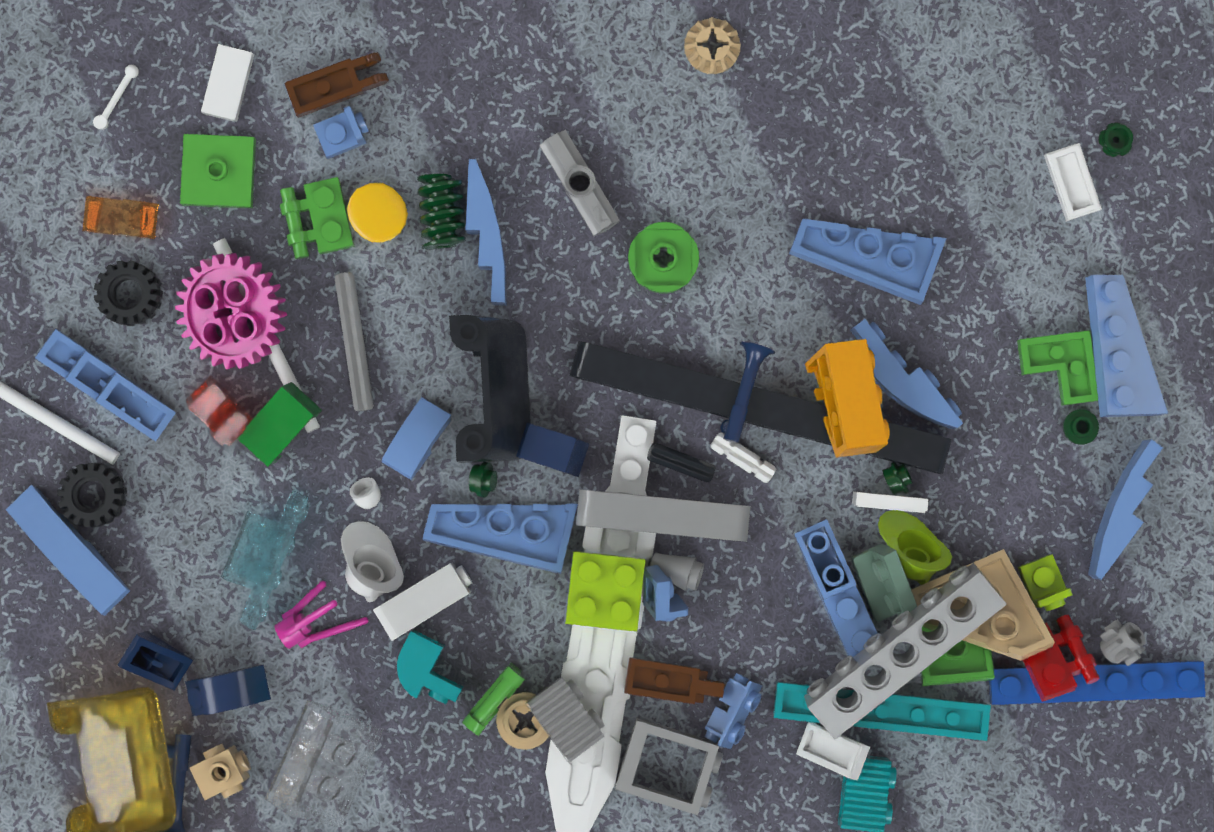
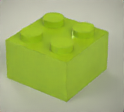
M573 551L565 624L637 632L645 559Z

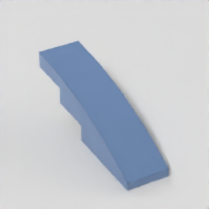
M469 159L467 234L480 235L478 267L480 270H492V305L507 306L506 266L501 231L491 195L476 159Z
M57 328L54 329L35 356V359L64 377L67 382L95 399L98 404L155 442L176 413L169 406Z
M1152 439L1142 441L1123 470L1107 503L1095 538L1088 575L1093 579L1102 580L1144 523L1132 513L1153 486L1142 476L1163 447Z
M33 485L29 486L6 509L50 562L101 615L105 616L130 592L95 547L83 539L69 520L56 511L38 488Z

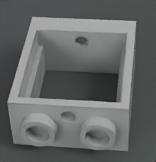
M636 717L615 784V790L698 815L700 807L707 808L712 787L707 786L711 772L718 773L723 753L718 752V743ZM648 733L706 751L691 801L633 783Z

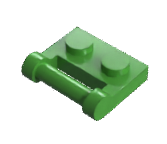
M510 662L467 714L462 723L479 736L499 711L498 706L506 697L509 699L525 681V678L520 675L522 671Z

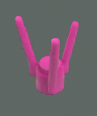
M321 581L292 609L282 614L283 620L275 624L274 627L279 639L286 648L290 649L297 644L300 648H303L314 641L368 623V618H360L308 635L312 631L310 623L326 614L338 604L336 600H332L306 617L302 613L298 614L326 587V582Z

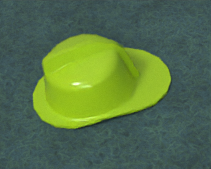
M899 510L886 511L880 516L878 521L879 533L884 541L897 551L906 578L915 580L920 585L929 582L937 571L945 570L951 564L952 555L950 550L917 517Z

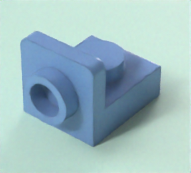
M351 106L343 108L345 112L313 125L327 159L366 144L363 134L369 132L362 113L354 114Z
M658 565L644 567L643 605L655 621H673L677 617L688 616V607L679 595L674 593L671 578L667 577Z

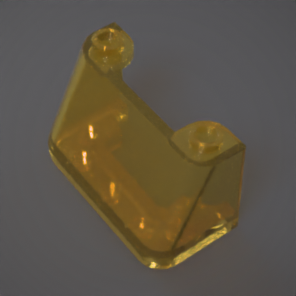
M148 687L47 702L49 721L54 731L61 735L76 733L87 803L72 808L68 813L66 832H162L169 829L176 818V804L160 702L157 694Z

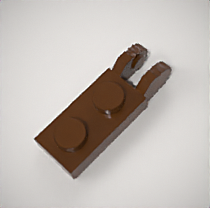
M374 52L354 60L349 58L284 83L296 116L300 118L364 94L363 91L374 89L389 82L386 73L374 74L360 81L356 74L357 70L370 68L381 62L379 53Z

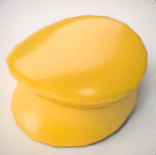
M368 183L357 188L350 197L347 207L348 218L354 230L362 238L371 242L392 240L401 233L406 225L408 213L404 200L392 187L384 183Z

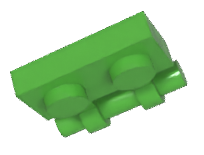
M338 177L304 184L306 199L296 200L293 187L280 190L283 202L280 204L281 214L286 216L290 233L287 235L288 245L293 247L295 259L309 257L306 244L315 241L320 255L355 247ZM310 211L313 229L303 231L300 213Z

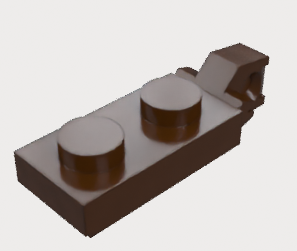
M629 657L624 693L695 704V702L703 703L704 695L723 698L725 683L708 680V671L700 670L697 667Z

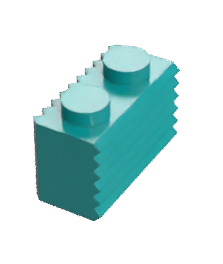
M867 755L858 781L843 776L838 816L840 828L884 832L885 824H891L893 805L892 803H887L888 790L895 788L897 770L896 767H891L892 761L890 759Z

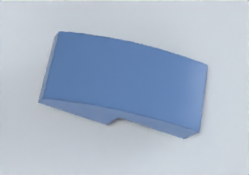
M421 397L389 445L382 458V463L412 480L431 455V447L451 422V414Z

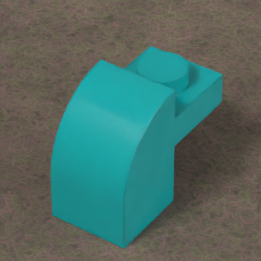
M414 629L410 631L398 656L397 673L400 683L416 699L420 696L423 688L426 687L430 689L428 695L444 704H447L449 699L456 702L464 686L432 671L445 645Z

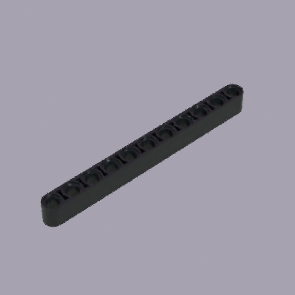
M578 341L569 375L581 380L725 418L730 417L740 386L739 382ZM753 386L744 423L831 445L823 421L824 417L828 416L825 405ZM888 422L890 430L888 444L876 453L865 454L925 471L943 474L952 439Z

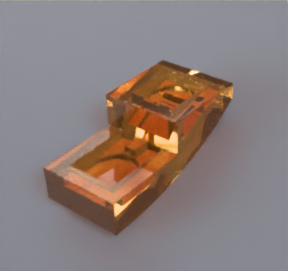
M86 196L82 232L155 239L159 204Z

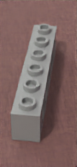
M974 562L968 567L961 566L955 570L949 577L950 581L939 590L934 588L927 592L920 600L921 604L911 612L905 611L893 620L892 627L882 635L877 633L865 642L864 649L854 657L847 656L841 660L835 667L836 671L828 678H820L810 685L807 689V694L804 696L807 708L834 739L838 738L1007 605L999 592ZM957 597L968 598L963 608L958 610L951 609V603ZM931 619L939 621V625L934 631H922V626L926 621ZM901 642L911 644L909 650L904 654L893 652L894 647ZM869 666H882V670L878 675H865V671ZM844 687L854 689L853 694L848 698L842 699L836 696L837 692Z

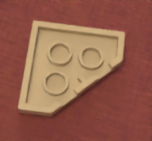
M1003 549L975 561L974 564L999 592L1007 605L962 640L1020 661L1053 647L1055 642L1005 550ZM954 571L911 589L917 606L921 604L920 600L927 592L934 588L939 590L950 581L949 577ZM957 597L952 601L951 609L958 610L963 608L968 598ZM935 619L928 620L923 624V627L935 630L939 625V621Z

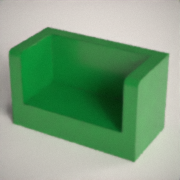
M290 382L283 385L238 435L237 439L269 467L281 458L280 454L311 419L317 417L322 412V409L294 383Z

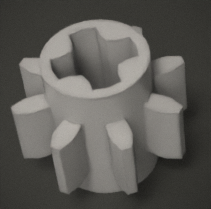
M1117 619L1104 628L1105 632L1100 635L1103 639L1100 642V648L1103 655L1110 662L1118 664L1124 661L1127 666H1130L1141 658L1140 654L1145 651L1143 647L1145 637L1137 625L1131 622L1122 625Z

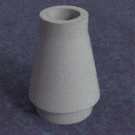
M655 552L650 565H658L664 574L671 578L673 584L684 591H687L688 588L697 590L704 570V563L698 562L697 557L666 555Z

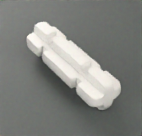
M724 433L716 435L711 443V448L720 455L724 453L727 455L726 458L748 473H755V477L762 482L768 483L776 472L774 465L766 460L762 462L759 460L760 456L741 444H734L724 440Z

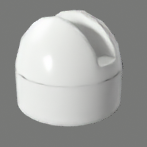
M362 478L356 481L350 488L352 499L363 509H371L380 501V488L373 478Z

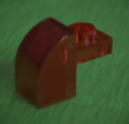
M211 375L185 399L188 409L209 427L211 436L221 446L225 443L230 446L253 420L245 408Z

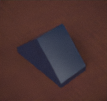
M527 423L516 457L579 477L589 444L577 438Z
M146 631L136 634L118 666L175 691L193 660Z

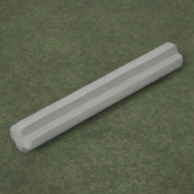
M351 272L339 273L335 275V284L353 406L355 411H367L373 409L374 405L355 277Z

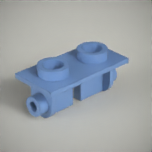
M738 673L735 674L733 679L729 678L724 689L723 698L719 700L730 707L727 712L719 707H715L704 728L707 730L704 737L715 743L718 742V746L731 749L733 744H738L744 735L745 726L743 724L749 712H754L761 700L759 692L762 685L752 682Z

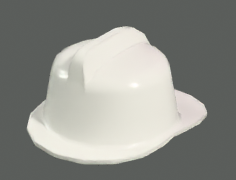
M358 521L349 524L343 530L341 536L342 550L347 562L345 577L349 587L357 594L364 596L367 602L375 601L384 593L396 591L402 585L404 575L388 536L379 527L369 522Z

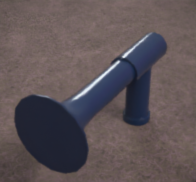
M740 342V345L744 347L746 352L745 369L729 420L723 421L720 426L721 432L724 433L723 439L739 444L748 412L747 407L760 365L766 357L775 354L774 350L751 342Z
M176 734L174 745L148 743L147 741L142 743L141 757L173 759L167 818L163 826L154 832H187L182 820V806L192 735Z

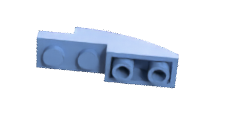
M864 319L850 330L857 340H867L868 349L873 352L875 358V368L873 370L875 383L880 386L885 394L902 407L932 423L950 429L958 428L963 424L959 418L962 412L951 398L945 400L937 390L940 387V383L928 369L923 372L920 367L907 374L904 370L907 367L905 360L896 350L889 351L882 342L886 337L875 322L869 324Z
M826 519L795 533L794 536L835 632L838 634L847 656L854 657L864 649L865 642L877 634V631L856 587L855 579Z

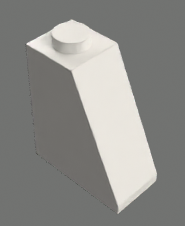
M452 562L373 609L391 641L471 593L468 586L472 584V580L462 565L456 568Z

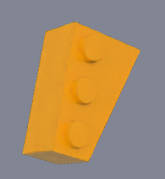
M866 339L825 344L805 363L807 373H815L819 388H815L814 394L817 401L824 400L828 416H825L823 421L835 456L838 458L876 453L888 444L890 430L887 420L883 419L880 406L882 404V391L880 386L875 383L873 373L875 368L874 354L868 349Z

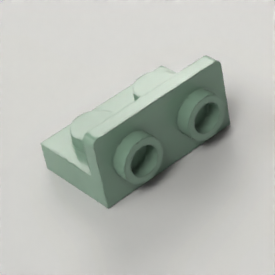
M881 543L852 556V564L874 620L880 622L895 614L900 615L905 611L911 612L917 607L895 549Z

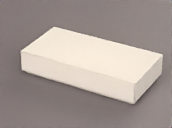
M218 44L201 109L203 114L237 122L254 58L252 52Z
M1080 143L1044 155L1066 222L1102 210Z
M853 491L852 504L857 507L925 513L928 510V499Z
M808 722L796 754L847 778L858 781L870 746L842 734L834 739L824 726Z

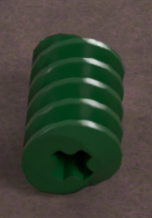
M425 174L417 177L419 182L427 184L418 189L419 196L428 198L419 203V208L429 212L420 217V223L430 226L421 231V237L431 240L423 244L422 249L456 247V244L466 241V237L455 233V230L465 227V223L454 218V216L464 213V209L454 206L453 203L463 199L462 194L453 192V188L462 185V180L452 178V175Z

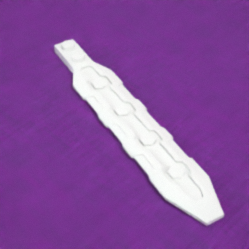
M621 416L611 483L605 492L647 496L645 489L650 464L647 454L654 440L656 421ZM585 526L582 547L585 549L584 552L645 559L646 567L648 566L649 559L653 556L656 533ZM643 576V585H642V594H641V603H640L638 629L641 628L642 617H643V611H644V605H643V602H642L643 593H644V576ZM572 625L567 661L563 663L561 678L566 683L572 679L584 696L579 700L587 712L593 709L605 725L600 731L605 737L571 762L566 761L553 741L550 740L545 773L556 832H589L616 784L622 744L619 743L626 700L630 698V694L624 693L629 657H633L637 632Z

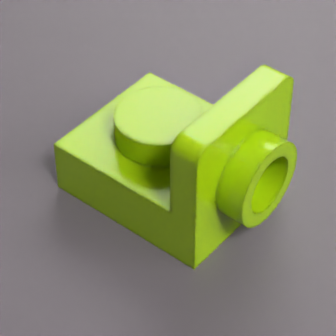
M1053 554L1018 567L1026 590L1035 607H1044L1045 611L1054 610L1066 604L1064 598L1073 595L1071 589L1065 586Z

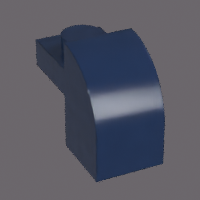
M264 664L185 681L192 716L220 713L271 700Z

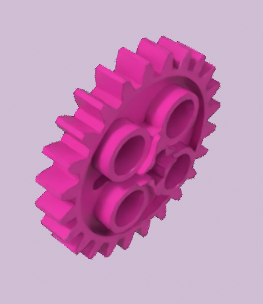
M237 253L226 254V256L218 254L213 255L212 259L201 260V267L196 266L189 269L193 277L181 280L188 289L177 292V295L184 300V304L175 306V309L184 312V317L176 322L177 324L187 326V330L181 335L182 338L191 336L193 341L189 349L201 348V360L212 356V366L224 363L225 369L236 367V365L240 369L249 366V362L251 364L260 362L261 356L264 357L272 353L269 345L273 346L280 343V340L274 333L285 331V327L278 323V319L286 317L287 313L278 310V305L286 300L285 298L275 296V292L281 287L280 284L270 285L269 280L273 273L260 274L262 263L257 262L250 265V256H243L238 259ZM240 283L245 287V298L240 294ZM209 290H210V291L213 293V295H214V303H213V304L210 302V300H209V298H208V292H209ZM248 318L253 322V333L247 326ZM217 325L222 330V339L216 332Z

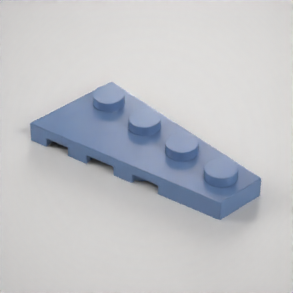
M1091 275L1086 277L1100 417L1158 416L1168 414L1124 276Z

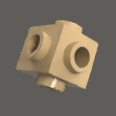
M223 744L203 752L205 759L190 767L204 800L219 793H222L223 798H227L243 790L244 788L241 783L250 777L247 771L251 769L248 758L242 750L237 751L235 745L225 749ZM220 767L225 770L226 775L221 772Z

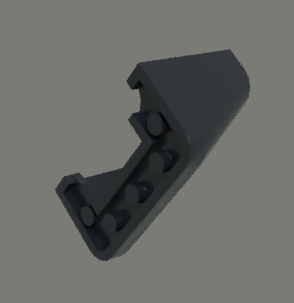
M475 315L449 316L452 342L462 351H472L474 357H481L484 415L483 424L467 425L459 431L456 437V461L459 463L519 460L521 458L516 457L526 424H531L525 330L515 320Z

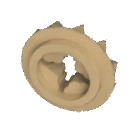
M713 17L697 21L688 31L684 43L685 54L690 64L698 71L706 74L722 73L732 67L739 56L741 46L737 30L726 20ZM711 32H714L716 42L728 44L717 48L714 59H711L709 48L697 46L707 43Z
M532 692L515 693L502 703L497 713L496 723L500 736L507 744L517 749H533L544 743L549 737L535 716L532 717L531 721L537 731L527 726L523 727L522 730L519 729L517 733L514 731L517 728L519 719L513 710L515 709L518 713L521 712L524 715L528 711L531 712L525 703L536 695Z

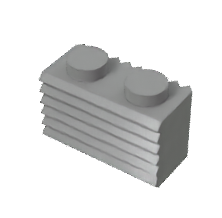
M559 678L525 704L566 761L571 762L605 737L600 731L605 725L593 709L587 712L579 700L584 696L571 679L566 683L563 678Z

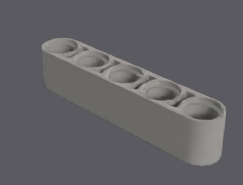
M579 489L576 525L747 542L751 506Z

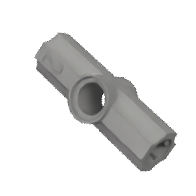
M566 130L554 134L539 145L564 186L566 194L573 201L594 237L611 229L620 222V219L597 183L594 173L588 168ZM583 175L587 177L590 185L585 191L577 192L570 187L571 179L575 176Z

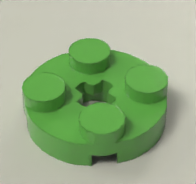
M670 222L653 223L639 232L632 241L628 254L629 268L637 283L647 290L659 294L673 293L686 286L696 273L699 263L698 247L689 233L679 225ZM662 248L667 249V254L674 257V261L668 262L665 268L660 267V263L653 260V255H658Z

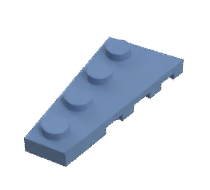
M802 219L789 254L921 305L946 238L918 237L917 234L902 232L901 234L882 232L881 229L867 227L866 229L849 227L847 224Z
M431 504L422 539L426 542L561 574L578 504Z

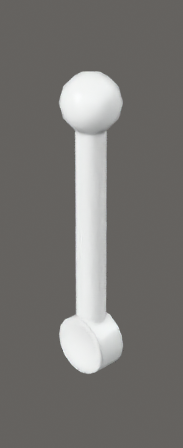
M128 65L125 68L126 75L102 115L94 118L93 124L97 129L104 130L108 127L109 115L131 79L138 76L139 70L135 65Z

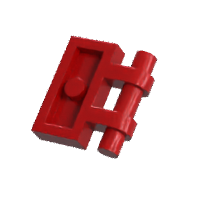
M1070 615L1061 616L1056 620L1061 632L1054 635L1048 623H1045L1055 642L1053 647L1023 659L1042 702L1075 691L1077 683L1073 676L1082 673L1086 684L1095 683L1100 679L1095 669L1097 663L1093 655L1087 653L1081 640L1083 634L1078 625L1074 626ZM1067 645L1075 659L1069 663H1066L1060 650L1061 647Z

